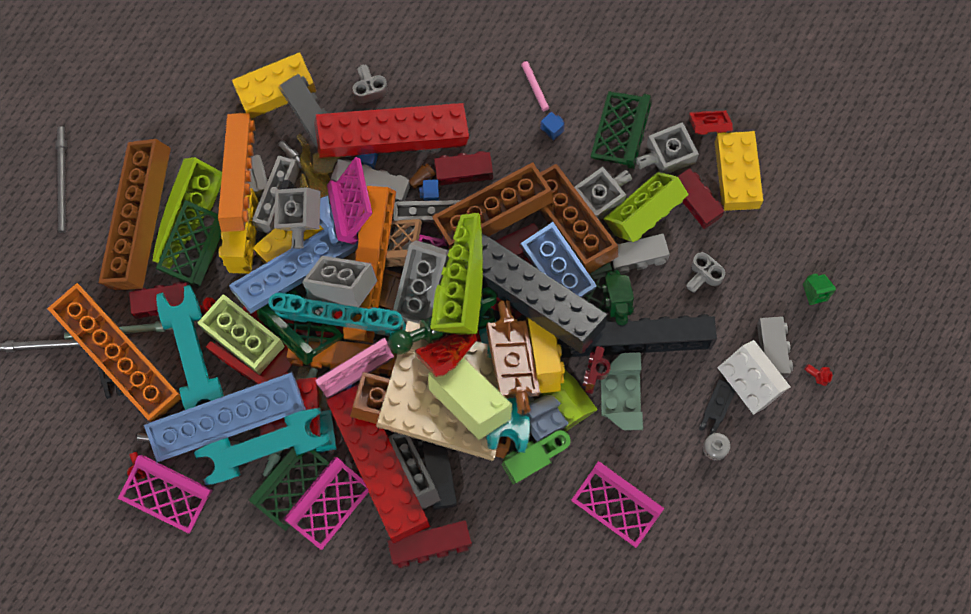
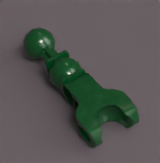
M489 287L482 288L477 330L486 328L487 323H494L496 319V314L490 307L496 304L497 293ZM484 296H490V297H491V298H487V299L482 300V298H483ZM430 316L426 321L420 320L419 329L409 333L405 330H396L391 333L388 345L393 353L401 355L409 352L413 343L425 338L427 343L430 344L432 340H439L445 337L446 334L450 335L453 333L430 329L432 316Z

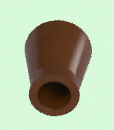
M427 163L417 170L412 178L409 179V183L416 189L423 185V180H433L436 173Z

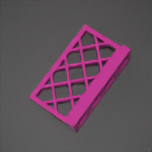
M357 157L354 158L337 182L330 181L327 184L337 239L355 245L358 241L357 232L372 215L361 159Z
M138 455L135 461L136 464L118 499L190 534L213 490L144 455ZM138 469L146 472L148 480L137 483L135 474ZM160 478L164 481L166 488L155 492L152 480ZM149 482L152 493L142 496L138 485ZM136 487L139 498L131 500L125 497V494L129 488ZM178 487L182 490L184 497L173 501L170 489ZM167 490L170 502L160 505L156 494ZM153 495L156 507L149 509L145 507L143 498ZM192 496L202 499L199 507L194 509L190 508L188 498ZM185 500L188 511L177 514L174 503ZM171 504L174 516L167 518L163 516L161 507ZM197 510L193 517L192 511ZM189 513L191 518L189 526L181 525L178 516Z
M334 457L283 520L322 550L369 491L362 478L348 468L339 458ZM342 468L348 473L349 482L338 483L337 474ZM361 483L365 490L360 495H353L352 484ZM349 484L350 496L339 497L338 485ZM335 485L336 497L325 498L324 490L327 486ZM350 498L351 507L348 510L340 511L339 499ZM337 500V511L326 512L325 501ZM323 501V513L312 514L313 503ZM338 514V523L335 526H328L327 515ZM324 515L325 527L313 528V516ZM303 517H310L311 528L301 529L297 523ZM325 529L326 538L320 544L314 539V531Z
M599 461L571 500L636 548L664 510L662 506ZM596 474L602 478L603 487L592 489L590 480ZM605 481L612 486H605ZM589 484V489L584 490L585 487ZM616 488L620 499L608 500L606 489ZM604 489L606 501L594 503L592 491ZM590 491L592 503L582 504L577 500L581 493ZM621 493L627 496V498H622ZM629 499L634 501L636 511L624 512L622 501ZM620 501L622 513L610 515L608 503ZM606 503L608 515H597L595 505ZM637 504L641 506L643 510H638ZM586 506H592L593 511ZM648 511L654 516L649 523H640L639 512ZM637 513L638 525L626 526L625 515ZM622 515L624 527L615 528L612 526L611 517ZM607 517H608V518H609V523H608L607 521H605L603 518H607ZM641 526H647L642 532ZM639 527L640 536L636 542L628 537L627 529ZM625 529L626 535L619 530Z

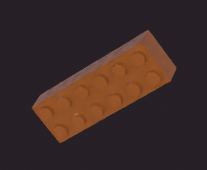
M532 162L433 215L432 218L447 247L451 249L455 242L453 237L461 215L479 213L481 232L489 237L551 204L554 200L552 190Z
M555 164L540 172L552 190L554 202L538 211L548 224L552 222L555 224L588 274L617 258V243L559 166Z

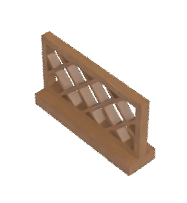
M420 219L392 221L391 228L398 227L399 229L392 236H389L388 245L394 242L396 246L391 251H387L385 267L404 266L408 250H403L402 247L409 241H419L422 223ZM410 226H415L409 235L405 232ZM404 233L406 237L398 244L395 239ZM351 253L343 259L356 261L355 253Z

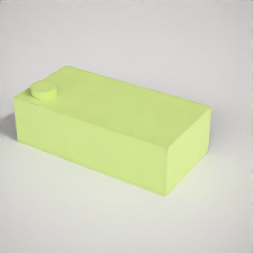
M224 294L198 321V325L204 332L259 375L285 347L276 335Z
M464 358L444 376L435 377L431 372L428 373V389L478 439L511 420L512 404Z

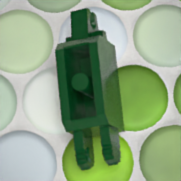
M619 270L607 271L605 285H602V294L607 297L605 298V308L609 309L610 316L615 317L618 325H625L628 323L627 315H631L634 311V296L630 279L626 275H620Z

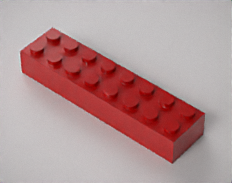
M463 103L316 114L314 124L319 158L466 146L469 139Z
M358 384L326 401L394 544L430 527L384 428L377 427V424L350 417Z

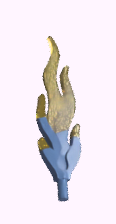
M298 134L297 138L302 145L300 165L308 178L309 188L320 191V225L325 232H328L331 243H337L338 239L332 209L328 201L327 184L330 182L329 175L320 162L318 153L315 154L313 159L318 174L316 173L310 162V146ZM304 174L300 176V188H308Z

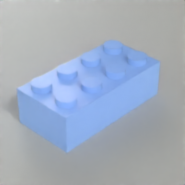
M553 222L520 244V248L532 266L581 298L597 287Z

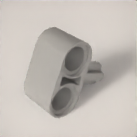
M360 65L358 73L361 81L353 85L355 100L358 103H367L384 97L388 92L386 79L380 75L371 77L368 66ZM378 85H382V86H383L382 88H379V89L375 88V87L378 86ZM359 91H365L363 94H358Z
M700 252L695 255L691 266L696 275L686 286L692 292H696L704 282L711 286H719L725 277V269L708 254ZM697 261H703L705 266H699ZM711 273L719 274L720 278H713Z

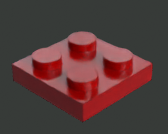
M726 110L689 113V120L695 133L704 135L708 134V132L726 133L733 130V123Z

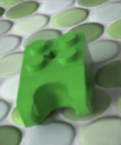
M556 431L535 444L533 441L527 443L524 453L520 452L517 454L514 451L503 458L505 462L501 465L512 484L514 485L551 463L549 460L551 457L562 452L570 445V437L565 431ZM555 438L561 441V446L555 444Z

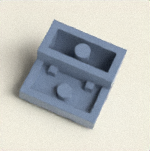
M544 395L529 402L531 411L524 414L522 410V414H520L529 416L530 432L537 442L565 428L569 424L557 408L561 403L551 395Z

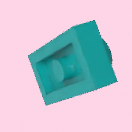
M331 410L321 411L322 413L320 414V436L330 435L331 441L316 448L317 453L337 449Z

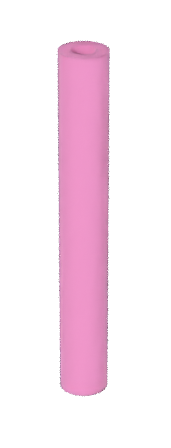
M528 61L523 62L521 65L542 111H546L549 109V106Z

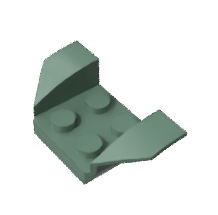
M621 353L610 364L608 377L601 380V415L610 419L622 430H643L640 397L641 353Z

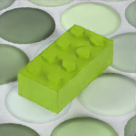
M657 172L603 219L615 236L634 242L639 240L648 229L653 228L662 217L667 216L671 209L681 204L689 194L677 176Z

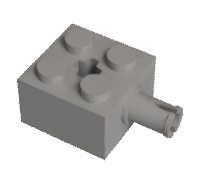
M682 122L648 136L647 147L650 153L639 158L637 157L636 163L639 165V169L655 163L660 172L669 174L696 163L699 154Z
M601 167L574 187L599 221L625 200L626 194L620 187L632 180L631 175H627L628 171L624 170L613 179L604 167Z
M311 188L275 190L274 228L292 231L291 248L304 249L303 238L306 230L320 228L319 190Z

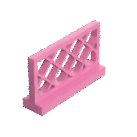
M384 338L315 381L328 399L361 379L362 372L371 373L395 357Z

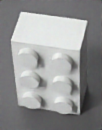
M754 340L740 347L718 367L753 415L766 408L790 388V385Z

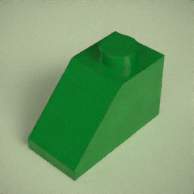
M818 274L809 275L803 283L809 305L828 301L836 290L825 274L819 276Z

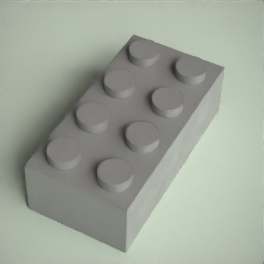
M417 240L409 244L393 311L401 314L404 322L411 321L420 324V320L426 321L427 318L432 316L435 290L437 285L441 283L443 277L441 272L443 267L446 268L449 250Z

